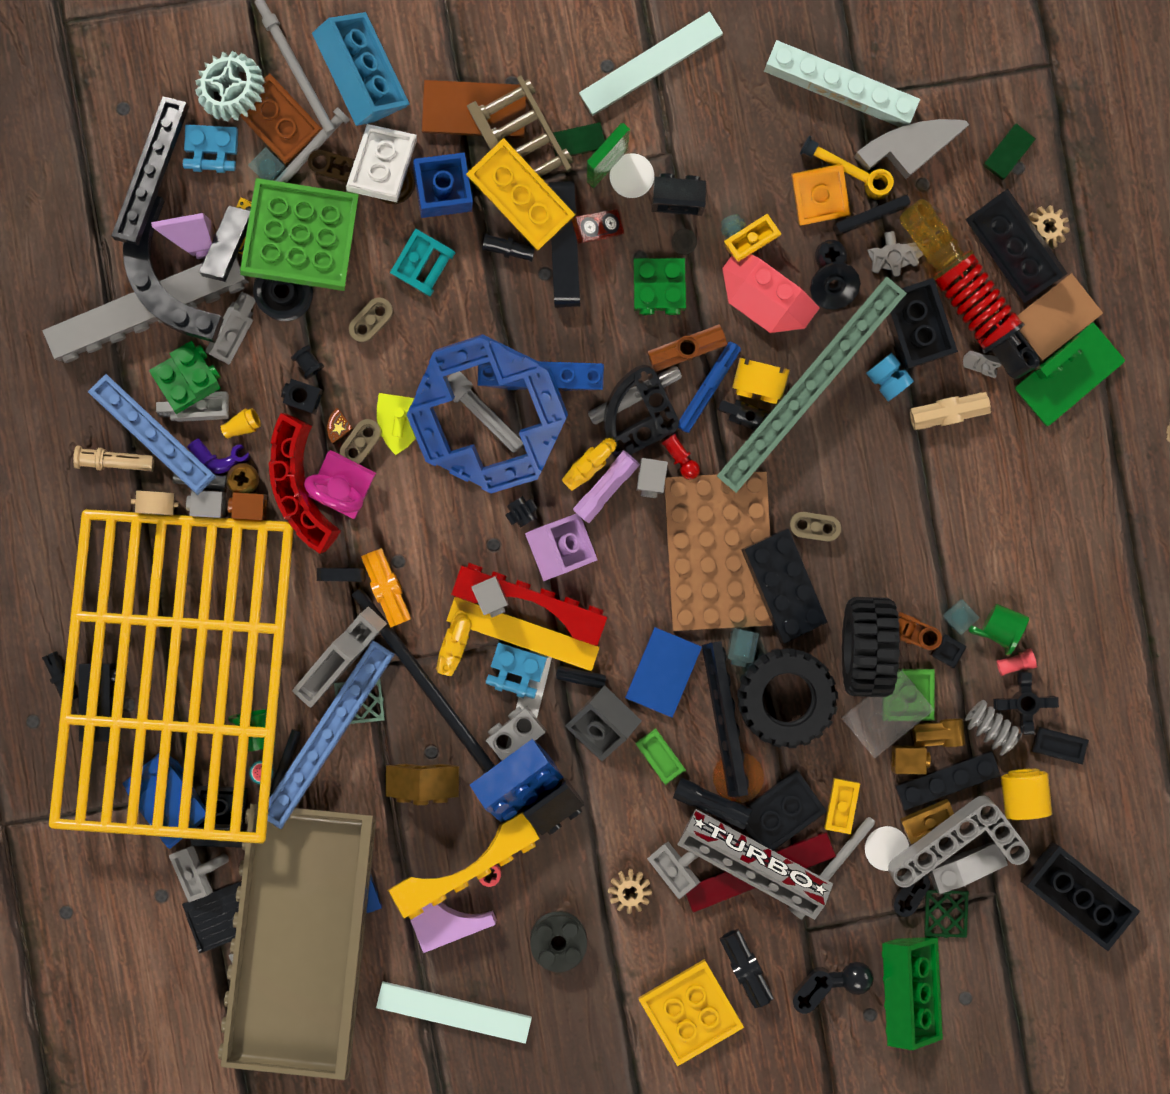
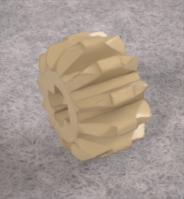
M1041 206L1037 208V214L1032 212L1028 217L1047 245L1055 249L1058 245L1057 242L1063 243L1066 240L1063 234H1067L1070 229L1063 225L1069 220L1068 218H1060L1063 212L1061 209L1054 214L1053 206H1048L1046 211ZM1046 223L1050 225L1049 232L1044 231Z
M633 869L628 870V877H625L622 871L618 872L621 880L612 878L611 883L616 887L608 888V893L615 894L610 898V902L612 904L619 902L617 906L618 911L627 906L628 914L632 912L631 906H635L638 912L642 911L640 902L648 905L649 900L645 896L652 895V890L645 888L650 884L649 879L641 881L643 877L642 872L637 873L636 877H633ZM633 886L636 894L626 896L624 889H630Z

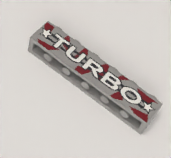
M697 809L688 821L677 844L814 920L826 905L833 883Z

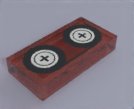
M618 209L576 216L571 219L578 244L625 234Z

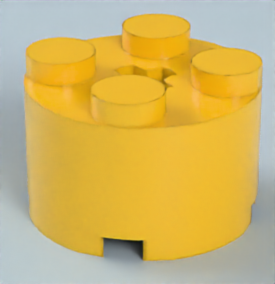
M739 358L732 388L736 389L735 394L752 398L753 393L761 395L760 400L777 404L778 399H783L790 372L789 369H783V373H779L780 367L751 360L746 365L744 364L745 359Z

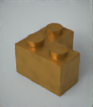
M412 764L386 765V797L396 798V802L409 803L413 800V805H428L429 800H433L434 803H447L448 798L459 797V766L446 764L426 766Z

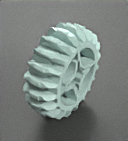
M232 51L228 56L222 52L220 59L212 56L213 62L211 64L204 62L206 70L198 71L201 78L195 80L198 86L195 91L199 97L200 105L204 107L208 114L213 115L218 120L222 117L224 121L229 122L232 117L238 121L240 114L248 117L247 111L249 109L256 111L254 103L262 102L259 94L265 93L262 86L265 80L262 77L261 69L256 66L253 59L247 58L242 53L238 55ZM239 71L246 73L247 81L241 80ZM214 92L220 94L222 97L221 102L214 99Z

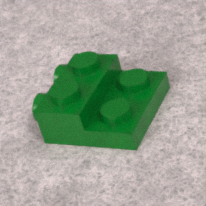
M634 258V311H639V315H655V311H665V315H680V311H685V258Z
M192 341L169 353L171 358L149 370L175 414L180 413L221 389L217 381L221 377L213 364L209 367L204 361L208 358L200 344L195 347Z

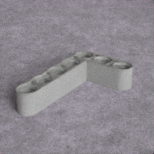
M979 796L892 859L888 865V871L898 886L909 887L984 831L988 833L1000 851L1012 864L1021 865L1025 863L1029 858L1030 851L996 804L989 797ZM986 806H990L989 812L981 815V810ZM969 822L967 829L960 830L962 823ZM1005 826L1002 833L995 834L998 827ZM944 837H948V842L940 846L939 841ZM1014 846H1019V850L1016 853L1010 854ZM928 853L925 860L918 861L920 854ZM907 868V872L904 875L897 876L900 869Z

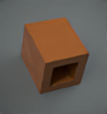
M233 493L232 498L228 500V513H232L231 518L267 520L268 495Z

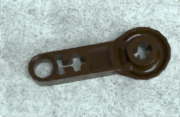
M323 150L313 151L309 155L308 166L315 174L345 183L348 182L351 171L345 172L344 176H342L340 170L332 168L333 159H336L334 161L336 166L344 167L345 163H347L351 170L355 159ZM318 156H324L327 159V165L323 169L314 168L313 163ZM409 167L398 201L393 202L380 199L387 204H399L405 202L412 195L415 187V178Z

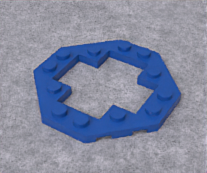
M482 334L436 349L433 352L406 416L427 463L445 468L450 471V474L466 482L471 481L481 486V489L484 491L495 493L538 480L568 417V413L549 366ZM490 362L499 385L524 378L541 423L521 429L519 432L527 454L484 467L475 444L451 451L433 407L452 401L455 398L447 375Z

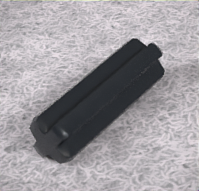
M559 666L556 673V679L600 689L606 683L605 675Z

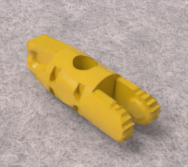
M606 438L596 448L590 447L582 457L573 463L572 467L563 477V483L573 491L586 481H589L597 471L606 465V459L616 449L615 440L613 438Z
M459 610L455 614L450 628L446 631L436 667L439 674L452 676L464 653L472 624L468 615L463 610Z

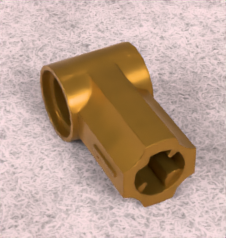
M944 719L938 723L913 725L912 735L915 747L936 745L957 747L965 745L963 719Z

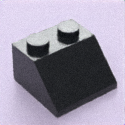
M662 173L660 177L654 178L651 212L703 215L706 205V181L701 180V177L688 175L685 176V179L675 178L674 174Z
M564 778L556 787L539 796L534 803L525 806L523 815L541 835H544L546 832L551 835L562 827L560 822L568 817L572 820L582 812L581 807L584 806V802L568 779Z
M196 786V793L206 808L208 786ZM218 787L214 830L230 831L234 787ZM244 788L240 832H246L247 828L245 813L248 806V788ZM205 820L196 828L204 829ZM190 839L191 846L242 848V842Z

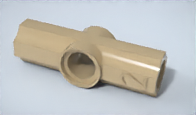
M986 392L961 398L956 396L938 400L934 404L909 409L910 420L914 430L930 428L936 425L946 426L963 422L964 419L990 414L991 405Z

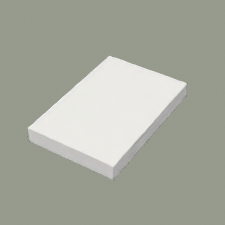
M367 124L346 185L347 191L397 202L417 142V135Z

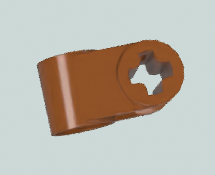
M899 612L898 616L900 618L898 622L901 641L927 650H934L940 646L942 635L938 629ZM931 631L935 635V641L927 646L922 638L925 632Z

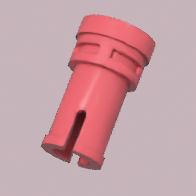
M1031 648L1018 652V655L996 661L1001 676L1022 669L1025 671L1037 668L1036 659Z

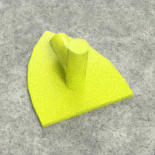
M379 393L377 422L381 427V435L386 445L397 455L408 448L416 439L406 416L414 398Z

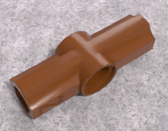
M719 324L695 334L683 336L679 340L647 351L654 371L658 372L727 346V342ZM690 342L694 346V352L691 355L683 354L680 350L682 343Z

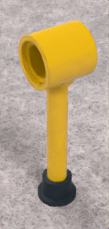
M809 135L800 151L801 155L803 153L810 157L814 155L830 165L843 164L844 172L864 182L866 194L874 200H881L889 194L894 184L890 172L884 169H877L868 173L819 147V143L811 139L812 136ZM873 180H882L885 183V189L877 190L873 186Z

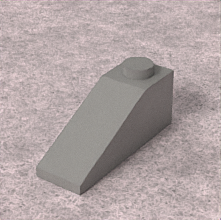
M992 842L950 856L930 871L929 874L934 889L939 894L968 885L1008 864L1004 854Z

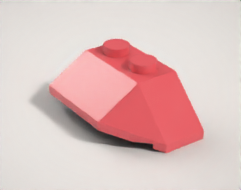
M752 254L740 262H737L731 256L722 268L728 303L768 333L805 329L820 309L800 287Z

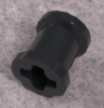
M310 345L301 348L291 356L292 361H296L305 373L303 375L305 379L314 376L324 368L323 363H319L312 354Z

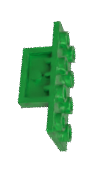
M1090 323L1015 387V390L1043 424L1050 426L1121 366L1125 359L1095 323Z

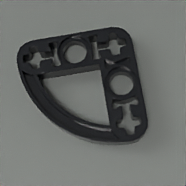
M640 365L628 372L614 387L605 407V438H613L618 446V440H622L623 443L631 440L628 435L632 434V438L637 444L633 446V443L630 441L624 445L625 450H623L630 455L674 433L679 426L678 417L656 372L648 365ZM643 371L647 374L651 373L648 380L653 388L648 389L642 380H638L642 377L641 373ZM635 385L650 416L616 433L618 408L626 393ZM654 393L661 394L663 398L658 406H651L649 404V398ZM660 411H664L669 419L673 418L670 421V427L666 428L665 425H660L663 423ZM642 427H647L651 431L649 438L646 440L637 438V432ZM616 448L612 453L618 457L623 451Z

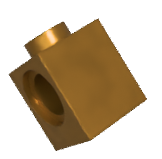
M892 745L891 771L893 773L926 774V768H930L931 756L930 752H927V748Z

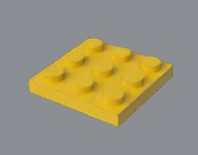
M705 959L638 997L677 1066L744 1028Z

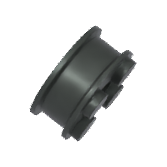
M554 911L543 915L537 920L531 931L530 947L532 955L540 966L549 971L565 972L576 967L582 961L587 949L586 932L582 923L574 915L564 911ZM555 936H562L566 942L563 946L556 947L551 943V940Z

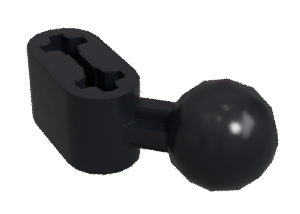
M861 962L848 964L842 972H829L824 967L814 968L793 992L792 1001L794 1008L802 1014L810 1013L829 993L831 988L844 987L851 994H864L873 985L874 976L872 970ZM818 976L822 978L823 976H825L826 984L823 985L822 983H820L817 986L815 977ZM809 995V1004L802 1003L800 1005L799 996L806 997Z

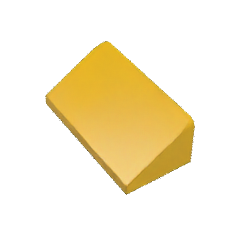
M766 214L726 239L724 245L734 259L740 262L781 236V232L770 216Z

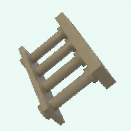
M522 76L517 77L520 87L486 106H478L476 101L467 105L490 151L504 137L538 119L545 133L515 149L521 157H524L550 142L558 156L533 170L540 177L562 165L566 172L571 170L570 163L573 160L566 148L562 150L532 96L536 92L529 79L524 81ZM526 97L532 108L531 111L499 129L495 127L491 130L487 122L491 118L490 115L520 98Z

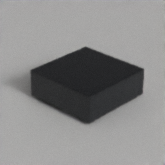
M943 633L940 646L933 650L931 656L951 668H955L967 646Z

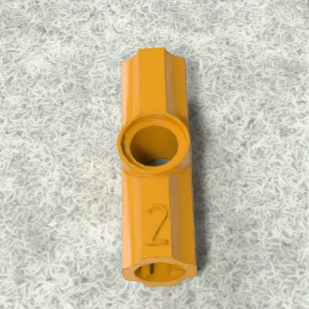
M380 548L361 556L371 579L370 585L377 602L381 603L390 628L411 620L408 608L401 595L403 592L395 573H392L383 549Z

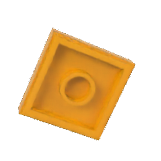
M843 164L791 174L800 226L850 216Z

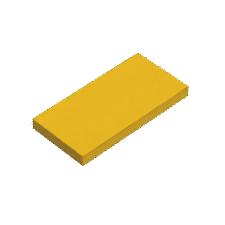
M504 138L466 174L537 251L575 216L573 211Z

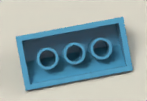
M366 12L328 18L312 32L356 126L376 122L410 105Z

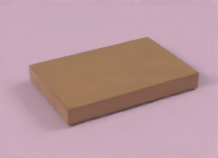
M1071 273L1017 316L1025 323V326L1020 330L1021 334L1037 353L1039 360L1043 361L1102 315L1103 312Z

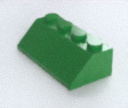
M938 937L900 938L882 943L887 1046L916 1050L943 1040Z

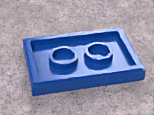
M654 627L625 698L673 718L702 646Z

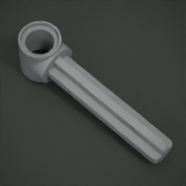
M460 371L451 374L447 378L455 396L454 402L458 403L461 401L511 452L515 453L523 445L522 440L471 390L473 384Z

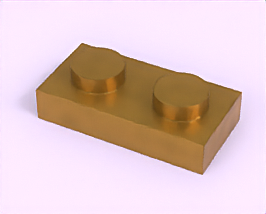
M945 799L905 816L900 821L910 844H914L951 817L954 812L950 802Z

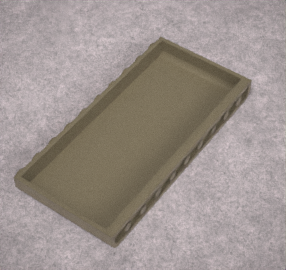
M250 804V809L247 808L245 824H248L247 832L256 833L258 804ZM295 808L282 829L267 821L266 840L264 843L242 842V849L245 850L244 860H241L239 866V875L242 876L241 886H238L236 892V901L239 902L238 912H235L233 919L236 936L232 939L230 945L233 963L228 967L227 980H230V989L226 991L224 998L227 1016L222 1020L221 1032L224 1033V1042L220 1044L218 1051L221 1067L346 1080L348 1078L354 1037L376 816Z

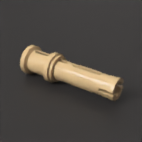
M76 446L73 463L74 468L77 469L83 466L95 467L96 470H102L107 467L153 472L155 456L106 452V449L99 447L97 450Z

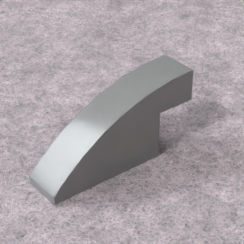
M938 119L905 125L871 141L860 149L854 158L868 172L883 158L887 157L903 177L907 179L963 132L969 124L965 120Z
M368 606L358 615L347 630L327 648L292 692L311 708L366 649L387 623Z

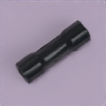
M681 778L673 796L674 799L689 806H695L743 830L753 810L741 803L731 801L708 791L684 778Z

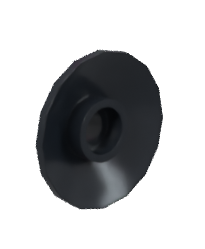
M834 262L825 265L816 272L811 280L810 292L812 299L817 305L825 309L836 310L847 306L859 293L861 285L859 274L852 266L846 263ZM833 280H837L836 283L829 284Z

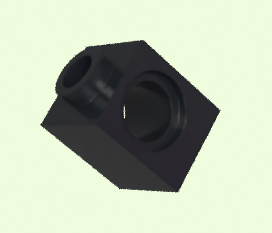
M291 379L290 383L284 385L281 397L284 398V404L316 415L324 390ZM300 389H305L307 392L306 400L302 403H297L295 400L296 392Z

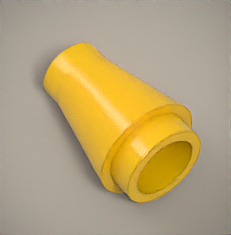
M245 408L229 421L222 424L221 431L225 438L228 439L233 436L256 432L257 428L261 427V421L253 408L249 410Z

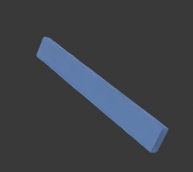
M375 641L371 642L269 798L267 821L280 829L283 828L395 656L394 653Z

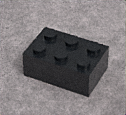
M934 278L901 288L907 294L886 319L903 370H908L958 352Z

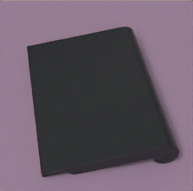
M242 881L216 890L208 896L182 904L199 953L229 943L235 938L236 928L233 927L235 912H238L239 902L236 901V892L238 886H241Z

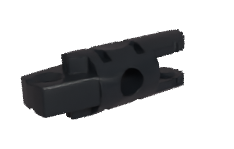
M737 399L735 404L721 400L718 408L719 411L730 415L728 421L754 431L760 426L763 418H766L771 413ZM747 413H753L755 419L752 421H748L745 418V415Z

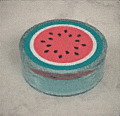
M262 759L252 763L249 768V777L257 785H260ZM272 765L271 781L274 779L276 773L274 765Z

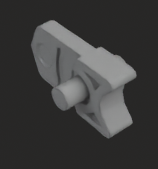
M969 351L963 357L965 368L981 372L983 375L993 378L997 376L996 368L1002 365L996 356L984 355L974 351Z

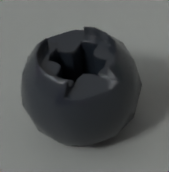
M826 240L817 247L815 260L820 268L834 263L831 262L830 258H825L829 250H831L832 254L837 253L834 262L846 263L847 251L841 242Z

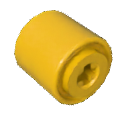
M1018 769L1009 771L1008 774L1001 776L1006 819L1029 820L1052 815L1047 772L1040 771L1039 769Z

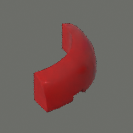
M280 413L271 438L272 448L271 461H269V475L272 491L284 519L288 520L292 528L297 532L296 535L309 547L322 554L332 546L342 530L325 518L315 505L313 499L308 497L309 493L304 486V451L312 425L291 415Z

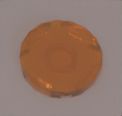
M743 752V766L749 780V795L728 797L722 758L717 761L713 770V783L717 792L722 797L738 803H744L753 799L760 792L764 783V772L760 763L752 755Z

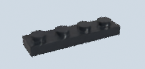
M988 751L894 786L902 808L905 811L999 777L1001 774L993 752Z

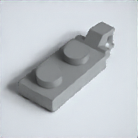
M241 292L236 302L231 303L223 317L224 320L216 342L209 343L205 350L206 353L228 365L231 363L253 322V319H251L253 314L251 309L255 303L254 297Z
M226 391L214 392L178 414H175L168 402H156V413L159 417H170L171 421L177 422L229 419V394Z

